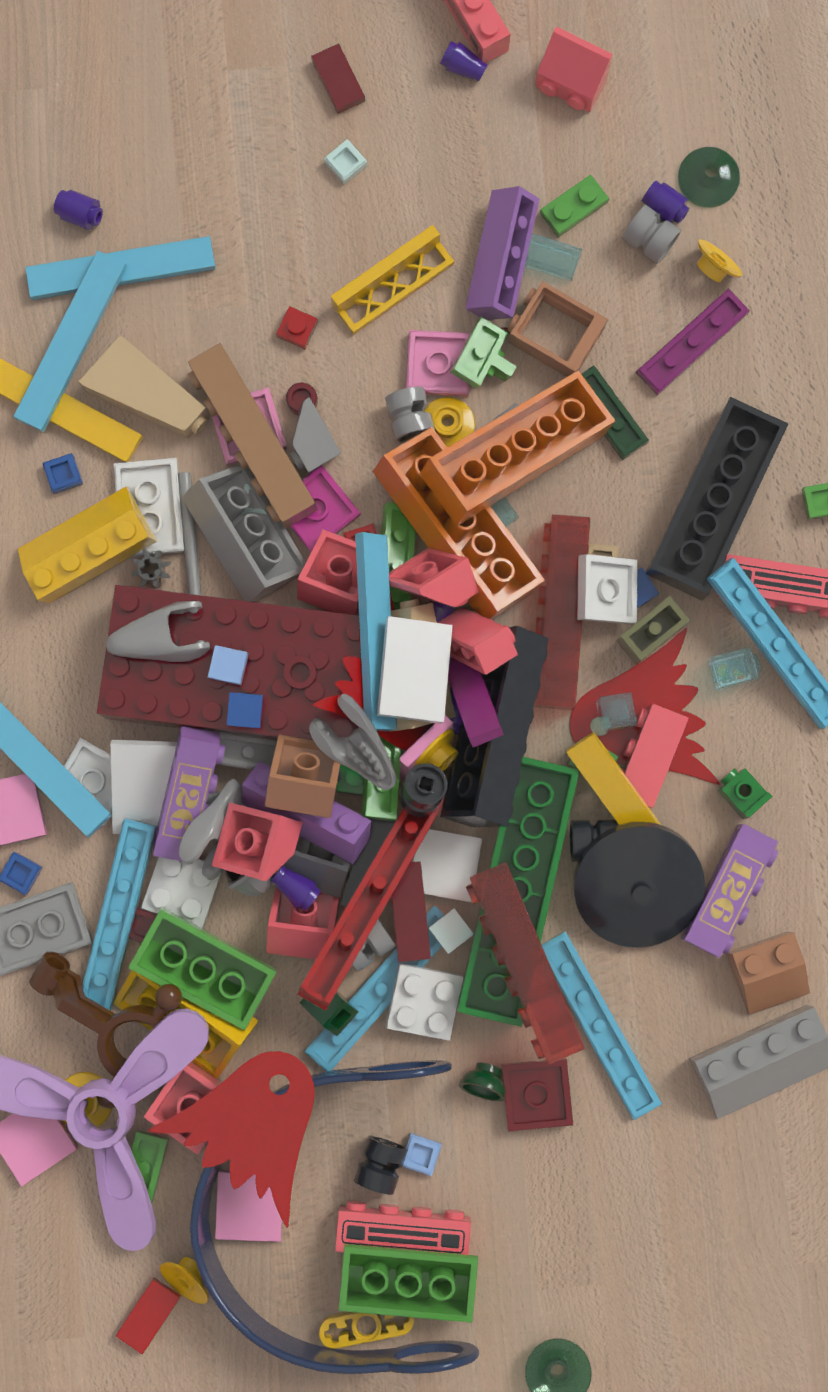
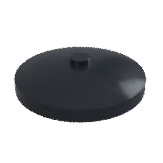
M650 822L625 823L600 834L583 851L576 865L573 878L576 905L582 919L589 928L598 936L611 943L635 948L661 944L681 933L698 913L705 890V878L701 863L688 841L674 830Z

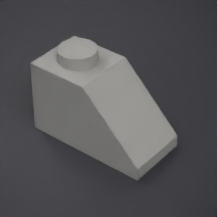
M310 397L302 402L291 443L294 451L290 453V457L297 469L304 468L306 473L341 454Z

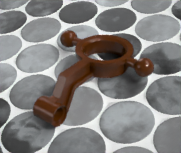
M56 952L44 953L29 980L31 987L42 995H53L57 1010L99 1034L97 1040L98 1055L105 1069L113 1076L112 1080L127 1060L119 1053L115 1046V1029L127 1022H142L154 1028L167 1016L168 1011L176 1009L182 1001V993L176 985L164 984L156 992L155 1000L157 1005L155 1008L147 1005H134L115 1014L85 996L80 975L69 970L70 963L64 956ZM97 1096L98 1103L102 1107L108 1109L115 1108L114 1104L108 1099Z

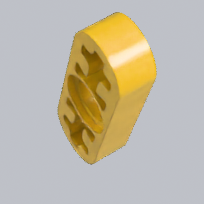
M358 1312L332 1314L322 1321L319 1337L325 1346L335 1349L402 1336L412 1329L414 1317L405 1319L404 1326L398 1327L395 1321L387 1322V1330L381 1331L382 1321L379 1314ZM385 1315L384 1320L391 1319L394 1316ZM363 1316H370L376 1322V1329L370 1334L360 1332L357 1327L358 1320ZM352 1319L354 1337H349V1330L340 1332L339 1339H333L332 1334H326L325 1331L329 1330L331 1323H336V1327L340 1329L347 1327V1320Z

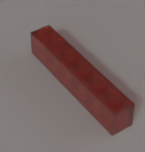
M552 514L550 523H544L543 542H548V552L541 556L540 573H546L545 586L540 585L538 590V604L543 605L542 617L536 618L535 633L549 639L547 658L543 663L540 676L541 685L536 694L535 707L572 711L576 708L582 620H577L578 556L588 554L591 517Z
M504 862L469 877L471 884L465 886L472 904L479 902L484 915L478 917L485 935L492 933L497 946L491 949L498 965L505 964L510 977L504 980L511 996L518 995L523 1008L517 1011L524 1027L528 1028L531 1026L536 1039L531 1040V1044L538 1060L545 1058L549 1065L584 1050L585 1047L507 863Z

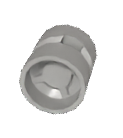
M644 205L628 225L622 239L634 248L642 246L643 254L658 264L674 245L682 230L668 220L660 222V214L649 206Z
M423 387L401 389L385 397L389 416L395 418L391 424L396 442L405 443L431 427L434 429L431 413L425 412L428 402Z
M379 919L353 963L358 972L373 962L375 954L382 956L396 947V944Z

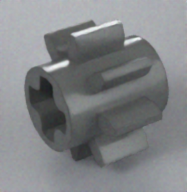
M144 549V558L141 560L133 558L132 561L138 564L137 571L131 574L132 576L140 575L143 578L141 581L142 587H145L149 580H152L153 585L158 588L160 587L158 579L162 577L170 579L171 577L165 573V567L169 566L171 561L163 562L160 559L162 556V551L160 550L155 553L154 557H151L150 552ZM149 560L151 563L159 565V569L154 571V577L152 574L145 573L144 568L149 566Z

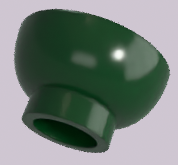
M478 1062L475 1070L467 1072L459 1083V1087L463 1091L473 1096L490 1101H503L505 1099V1085L500 1078L501 1070L494 1065Z

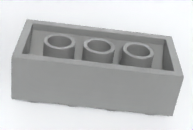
M237 465L200 478L182 496V499L243 600L255 602L271 595L298 578L306 562L281 521L275 524L265 508L270 503L265 494L260 497L258 496L250 482L254 476L249 468L243 470L241 465ZM245 484H248L251 488L249 489V494L244 490ZM246 508L264 509L266 514L241 513Z
M804 1005L689 1059L714 1114L719 1119L828 1069V1035L815 1007Z

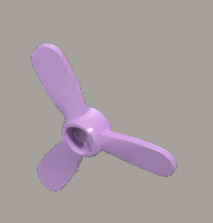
M177 1009L163 1018L136 1046L113 1080L107 1078L95 1079L80 1088L37 1066L0 1055V1110L27 1117L67 1121L68 1130L74 1139L83 1146L94 1149L98 1193L107 1229L114 1243L125 1250L136 1251L143 1249L151 1242L156 1233V1219L146 1184L125 1136L134 1124L136 1114L135 1103L173 1079L203 1051L209 1039V1026L203 1016L190 1009ZM99 1096L112 1102L119 1114L116 1123L118 1127L102 1129L92 1124L85 1113V1106L87 1104L85 1099L87 1097Z

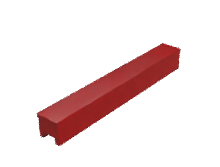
M444 797L437 810L429 816L416 817L407 813L403 808L301 984L297 995L319 1008L327 1010L443 806Z

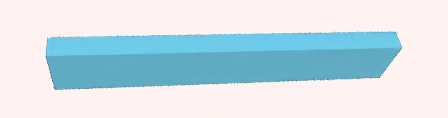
M210 236L106 253L127 265L118 286L216 269ZM94 256L25 267L30 298L37 300L76 293Z
M97 250L13 416L16 420L44 433L127 268L126 263Z
M361 532L355 534L364 712L372 721L376 730L391 731L397 730L396 718L377 716L386 618L391 616L387 535Z
M734 558L729 559L706 580L818 728L825 729L828 726L827 681Z
M0 702V749L90 838L112 815Z
M127 818L123 821L82 985L86 997L110 1011L157 829L155 825Z
M433 906L427 913L431 958L442 946L429 930L431 925L444 916L436 906ZM396 948L349 1001L359 1012L344 1030L336 1036L325 1028L304 1052L325 1071H331L390 1005L398 964L404 963L424 967L430 959L398 962Z
M563 932L540 945L539 952L632 1119L635 1120L662 1105L567 933Z

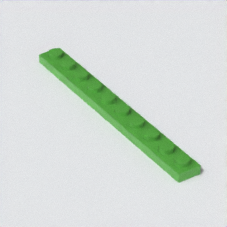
M387 502L383 505L381 535H387L389 572L414 557L416 531L395 503ZM390 587L395 610L401 609L399 602L411 600V594ZM379 736L394 768L396 782L391 789L383 790L364 778L361 815L369 819L394 821L397 819L401 749Z

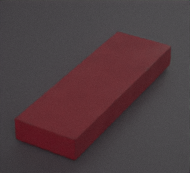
M421 861L411 862L392 894L398 962L431 959Z

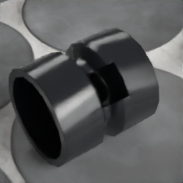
M426 763L416 765L409 770L399 795L401 805L407 813L416 817H425L437 810L447 791L448 785L443 771L433 764Z
M571 820V861L578 862L586 847L606 830L618 826L617 821L598 820L592 826L589 820Z
M368 1136L363 1150V1156L366 1160L359 1163L354 1182L369 1190L393 1195L399 1179L396 1170L403 1167L408 1149L384 1138Z

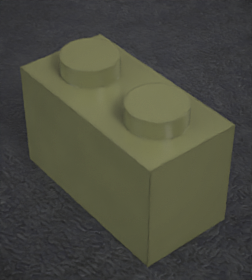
M669 596L624 632L616 641L635 665H637L691 620L672 597Z

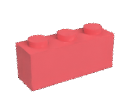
M461 607L437 622L453 625L450 657L485 675L518 655L513 644L516 642V639L510 628L496 623L492 619H487L477 612L474 613Z
M653 703L649 705L648 710L642 708L635 726L640 727L636 740L630 738L624 752V756L628 757L624 769L621 768L649 808H653L689 719L686 716Z

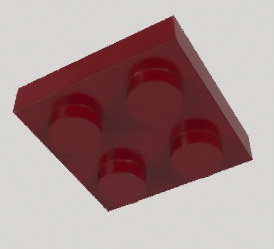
M566 1058L501 1064L505 1085L508 1132L573 1126Z

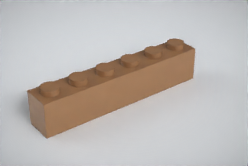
M219 343L187 361L192 369V372L187 374L196 390L203 388L208 398L203 400L212 417L218 414L223 422L219 429L227 443L234 441L239 451L234 453L243 470L249 467L253 473L254 478L250 482L258 496L260 497L265 494L270 502V505L265 508L274 523L276 524L281 521L286 529L318 510L316 503L222 344Z

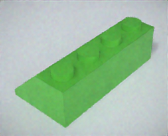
M161 907L128 967L161 986L164 984L176 985L180 989L183 998L243 1030L247 1028L277 972L276 968L164 907Z
M344 1244L339 1311L472 1323L478 1256Z

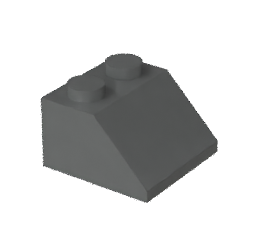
M299 836L294 855L282 866L316 882L315 886L321 890V893L340 898L351 863Z

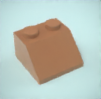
M279 734L268 779L265 807L331 818L340 763L324 754L317 747L314 740Z
M784 932L729 951L727 954L749 1015L810 994L806 964L794 932Z

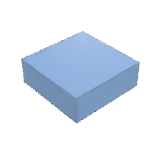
M215 645L208 678L242 685L249 653Z
M411 1133L406 1146L408 1152L403 1167L432 1176L442 1143Z

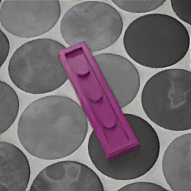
M728 288L640 367L636 374L658 396L748 315L750 310Z
M450 657L448 679L472 747L504 735L482 673Z

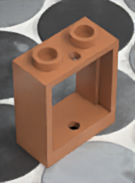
M542 281L537 290L532 288L523 303L527 306L521 316L516 314L507 329L511 332L509 343L568 377L580 370L605 329L608 319ZM543 301L588 327L568 361L523 336Z

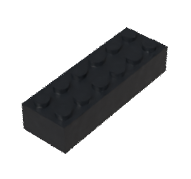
M729 398L646 571L647 575L702 601L709 595L712 586L706 579L723 565L788 423L735 398Z
M520 626L509 627L516 639V642L513 644L518 655L487 675L482 673L504 735L472 747L462 720L455 748L458 751V755L452 762L447 791L440 815L441 818L469 827H508V822L513 813L512 804L515 790L520 781L519 772L522 758L527 750L526 740L529 726L534 717L533 708L536 694L541 685L540 676L543 663L547 658L549 639Z

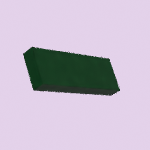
M593 365L583 372L582 376L615 420L604 436L623 461L646 445L649 439Z

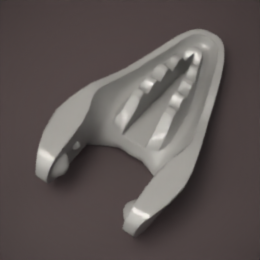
M200 601L175 602L138 618L118 629L107 638V650L116 656L170 662H185L199 658L209 651V642L198 640L195 644L175 645L171 638L168 618L170 614L197 613L202 608V604Z
M347 694L340 695L337 700L338 705L348 718L359 726L358 729L348 737H339L324 721L315 718L309 725L312 739L317 747L332 760L352 769L383 790L391 789L396 782L395 771L374 724L351 696Z
M235 779L230 780L213 803L192 821L180 843L179 856L181 860L187 864H193L201 856L209 841L212 839L217 840L202 868V875L208 880H214L223 870L213 867L212 862L229 802L238 805L242 804V787Z

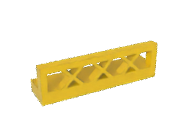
M432 224L331 295L332 307L353 335L454 265V260L440 243V233ZM433 249L444 260V262L436 267L422 266L424 256ZM419 260V265L413 264ZM405 269L418 271L416 281L411 285L397 283L399 273ZM421 272H427L424 276L421 277ZM394 277V282H388ZM379 287L392 289L391 299L385 303L372 301L373 293ZM396 289L402 290L401 292L396 294ZM369 295L368 300H363V298ZM353 305L367 306L366 316L354 324L346 310ZM371 307L377 308L370 313Z

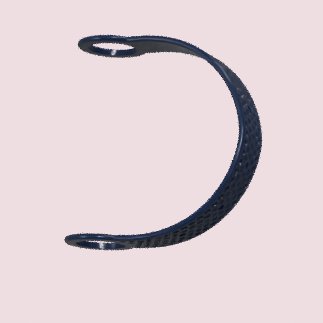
M443 1060L409 1061L369 1067L337 1069L311 1076L314 1087L335 1083L399 1080L431 1076L450 1071L452 1064L449 1061ZM289 1084L273 1093L277 1095L286 1093L289 1089ZM221 1164L203 1169L195 1191L190 1220V1238L194 1258L202 1280L218 1308L232 1325L255 1345L291 1364L311 1370L337 1374L379 1372L402 1374L434 1373L468 1365L478 1358L479 1349L471 1343L462 1341H426L387 1349L342 1350L302 1341L271 1325L244 1301L222 1268L212 1241L209 1223L212 1192ZM430 1352L458 1353V1355L434 1361L409 1362L400 1360L411 1355Z

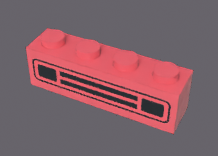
M444 0L476 56L483 60V62L487 63L509 51L510 33L491 0Z
M727 554L724 563L734 558L772 609H775L776 606L788 607V612L793 614H807V611L820 612L819 617L828 619V569Z
M347 1201L346 1206L340 1205L335 1251L344 1252V1244L468 1255L471 1219L468 1216H464V1211L448 1209L445 1210V1214L431 1213L432 1209L427 1207H412L411 1212L400 1211L399 1206L394 1204H379V1209L366 1208L365 1202Z

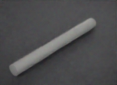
M190 472L178 473L188 594L201 595L195 519L182 499V496L192 487Z

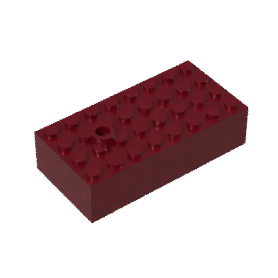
M115 585L108 637L130 622L166 605L181 601H200L202 608L197 613L170 614L168 625L172 641L175 645L185 646L195 644L198 640L209 642L210 649L201 657L191 661L170 662L116 656L109 653L106 647L97 706V714L116 721L179 729L181 725L198 729L275 740L278 739L279 734L313 740L309 725L315 718L324 721L339 737H348L358 729L359 726L350 719L312 706V704L321 699L343 694L335 685L336 681L347 680L352 682L343 663V658L348 656L361 658L359 642L360 622L358 615ZM215 645L249 653L242 685L208 678ZM229 692L264 695L261 728L227 725Z

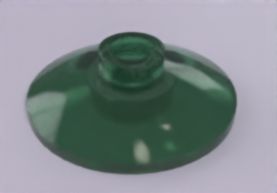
M702 147L692 151L684 158L678 171V184L683 195L693 204L706 208L718 207L728 202L736 193L740 183V171L736 161L730 154L716 147ZM712 169L716 172V175L709 177L705 170Z
M563 1338L548 1339L537 1345L527 1359L525 1378L530 1392H587L591 1383L592 1371L589 1359L584 1350L570 1340ZM556 1364H560L564 1368L563 1372L559 1375L551 1372L552 1367Z

